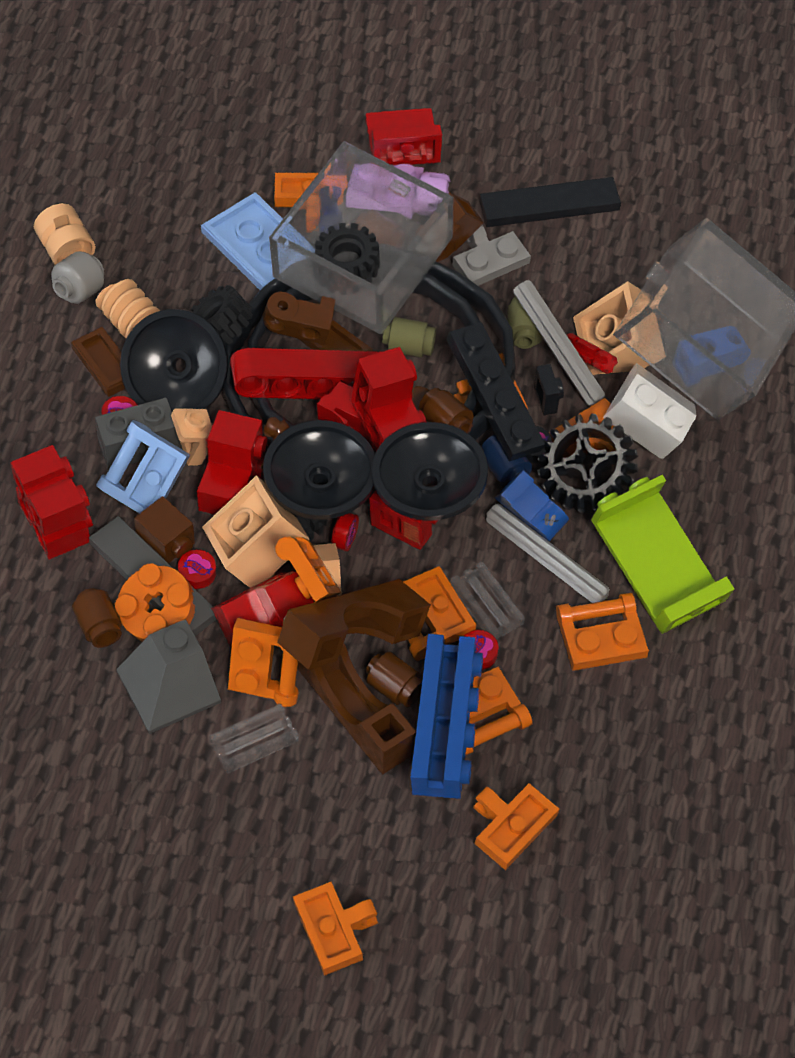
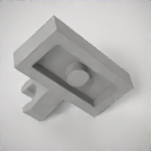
M481 225L466 240L472 249L454 256L452 265L456 271L479 286L529 264L531 255L513 231L489 241L483 225Z

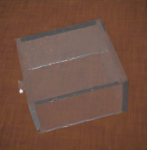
M343 141L269 236L273 277L319 302L322 296L336 299L334 310L382 334L453 238L454 197ZM339 223H345L346 228H351V223L358 224L359 231L363 226L368 228L369 234L373 232L376 236V242H379L380 269H378L377 277H372V283L316 255L315 243L316 240L320 241L319 235L322 232L328 234V228L331 226L339 230ZM342 252L336 255L334 259L341 262H352L361 256L354 252Z
M705 217L673 243L660 262L656 261L651 266L645 276L648 281L613 335L712 417L720 420L758 394L795 331V291Z

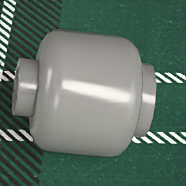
M82 251L74 252L53 267L51 272L53 289L60 298L73 304H79L102 289L104 284V268L95 256Z

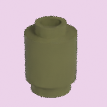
M514 297L507 308V320L513 329L514 346L528 349L539 344L543 338L518 299Z
M394 317L392 323L385 324L382 343L388 345V350L400 347L404 355L419 358H422L423 355L432 356L437 328L429 327L427 322Z

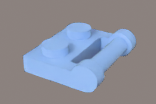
M132 420L126 430L129 434L107 474L101 475L96 486L140 514L160 497L167 498L190 454L152 432L146 425ZM143 442L149 448L127 488H125L119 481L140 443Z

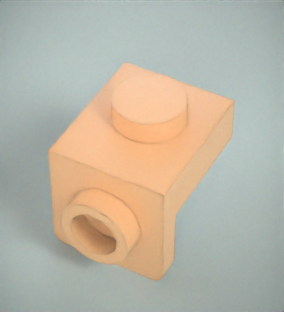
M174 409L171 417L182 450L190 454L187 465H202L208 454L207 438L212 428L207 409Z

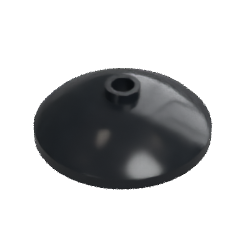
M180 309L158 311L141 320L126 338L120 360L124 386L136 404L141 405L167 398L172 412L174 409H207L218 398L225 385L229 364L225 343L217 329L202 316ZM182 358L186 362V368L184 371L179 372L176 368V363Z
M325 420L299 423L283 431L269 446L263 463L264 482L275 501L290 513L318 520L341 517L360 507L373 492L372 463L375 452L366 438L344 424ZM324 482L325 485H316V483Z
M437 422L417 423L397 430L382 442L375 453L372 463L373 484L382 501L395 512L417 520H442L466 511L480 498L488 478L487 459L479 443L465 431L452 425Z

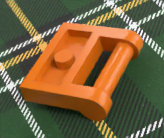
M283 537L277 541L275 546L276 554L280 559L290 560L299 577L295 578V582L306 599L312 597L315 602L335 597L341 593L308 539L304 537Z
M440 566L404 581L407 586L431 604L425 621L432 631L431 634L444 635L445 645L456 642L460 636L476 630V623ZM420 633V636L408 640L411 645L409 651L416 661L425 658L428 635L423 637L422 633Z
M631 592L620 594L618 599L570 607L569 603L556 606V616L572 671L648 657V646L636 611L635 598ZM621 613L624 621L575 629L573 623L575 621Z
M237 618L233 628L228 690L274 699L278 705L283 707H291L297 703L299 690L295 684L298 660L277 643L282 627ZM274 646H279L283 651L280 681L271 679Z
M499 667L482 673L481 677H474L473 688H479V704L477 712H470L469 723L473 724L504 709H507L509 712L508 715L475 729L474 747L517 727L523 730L533 724L530 712L524 704H521ZM466 747V755L473 753V748Z

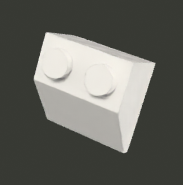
M636 363L603 418H611L612 425L614 426L621 424L626 435H630L633 440L654 455L664 459L682 443L697 415L695 404Z

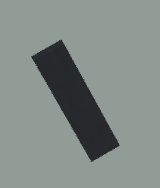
M613 177L481 193L479 200L486 228L619 211L621 207V200Z

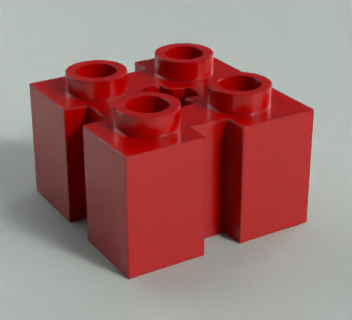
M51 445L10 462L13 478L18 486L15 488L18 503L30 526L32 525L35 530L36 537L48 559L90 543L88 528L93 526V522L86 508L90 505L84 487L81 484L75 486L73 480L70 479L74 477V473L67 457L60 458L54 446Z

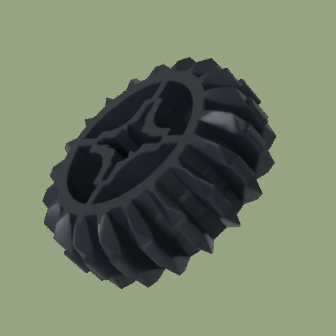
M593 413L590 415L588 423L584 422L581 414L575 416L576 424L573 426L566 419H563L561 423L564 431L560 433L557 429H551L550 434L554 442L544 440L545 446L543 448L549 453L540 454L537 458L539 463L546 465L538 470V475L540 478L546 479L542 484L545 491H553L551 495L552 500L557 503L564 499L563 506L566 510L572 509L577 502V508L581 514H585L588 504H591L594 512H596L598 508L597 503L611 493L616 492L618 496L624 494L625 491L621 486L630 487L635 483L634 479L627 474H634L639 470L637 464L630 462L638 458L637 450L630 448L634 443L630 435L623 436L625 430L621 424L612 428V420L609 417L604 418L600 425H598V417ZM589 438L602 439L611 444L616 451L596 450L592 448ZM577 442L576 451L571 456L563 458V462H560L566 449ZM585 450H587L594 462L592 463L593 467L589 469L591 477H589L587 471L582 466L584 464L583 460L586 459ZM612 465H616V469L610 479L599 486L601 474L612 469ZM569 475L570 478L580 477L584 479L587 490H579L568 486L560 479V476Z

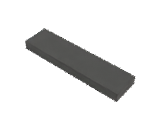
M119 516L89 537L90 545L126 580L146 564L153 563L157 566L171 567ZM192 587L195 614L189 626L196 636L217 619L211 609L213 606ZM163 596L150 600V603L159 611L164 607V604L161 602Z

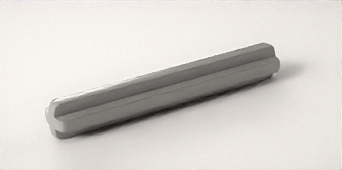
M530 280L520 283L513 290L514 295L586 405L592 406L605 397V392Z
M495 504L489 509L486 514V521L591 603L605 601L610 589L603 582L501 504Z

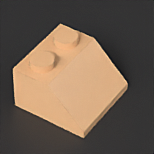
M628 281L573 317L577 336L617 358L618 363L614 366L612 373L630 372L636 363L646 368L667 355L654 297ZM585 363L593 375L606 374Z
M257 475L202 526L225 569L249 588L271 578L288 561L280 559L276 554L275 546L280 538L304 537L310 540L298 519L275 501L267 490L265 483Z

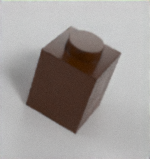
M160 497L134 517L136 533L168 564L175 558L180 559L186 552L191 551L195 543L193 523L165 497Z

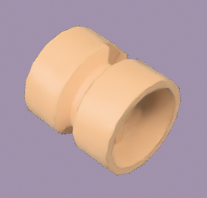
M69 204L52 205L42 211L36 218L34 230L43 246L46 247L47 253L54 265L77 251L86 252L90 255L95 253L96 246L87 229L83 227L82 221L75 209Z

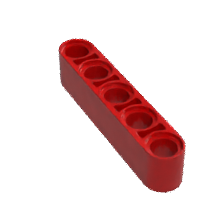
M243 348L232 354L230 365L235 390L242 397L321 399L324 394L329 395L339 381L353 387L358 359L380 352Z

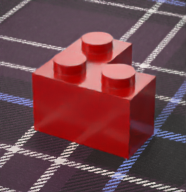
M400 347L359 358L357 363L351 402L375 451H377L387 437L397 430L409 425L427 422L422 410H417L412 401L413 384L417 380L416 368L411 359H406Z
M218 410L207 438L209 461L197 490L199 511L215 515L256 475L261 480L264 479L261 464L265 458L263 456L267 447V437L263 436L262 420Z
M296 571L277 574L211 608L231 649L233 628L237 618L283 627V619L289 609L315 603L312 597L306 599L298 588L295 578L299 577Z

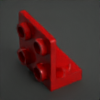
M431 108L366 113V126L373 161L391 165L441 162V125L434 124Z

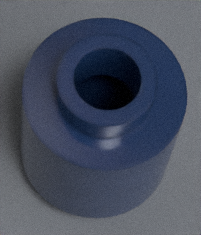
M495 434L483 443L481 448L485 453L488 468L502 487H505L517 473L523 470L528 475L531 473L532 464L526 456L509 462Z

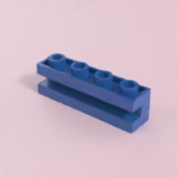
M428 634L411 770L412 795L461 799L462 784L470 785L472 761L465 760L466 747L474 748L475 724L469 723L470 712L478 711L479 688H473L474 676L481 677L483 666V653H476V637L460 636L458 646L445 645L444 635Z

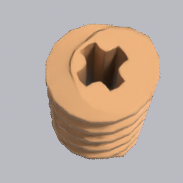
M125 279L107 286L99 293L95 300L96 306L110 319V322L124 338L128 337L132 329L141 320L160 311L156 306H153V302L148 297H145V293L140 288H137V284L132 279Z

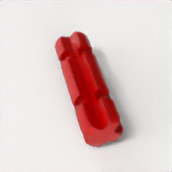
M573 333L567 334L585 363L606 374L613 372L614 366L618 363L614 355Z

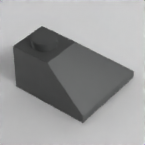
M186 619L150 634L116 669L149 734L221 703L203 649Z

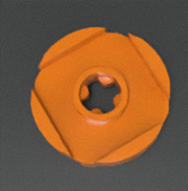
M153 563L146 564L124 583L115 602V610L125 629L138 640L144 641L150 634L186 619L190 625L195 614L193 589L185 577L177 570L168 566H157ZM163 596L161 602L164 604L163 609L160 611L154 609L151 613L148 612L150 600Z

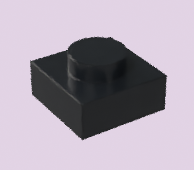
M551 364L536 366L534 389L543 416L555 414L558 412L559 399L564 397L561 378H555Z

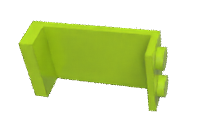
M663 474L652 480L644 477L636 481L629 487L630 491L620 496L616 492L607 495L597 503L598 508L591 519L661 634L720 605L735 590L727 576L715 582L659 493L666 482Z

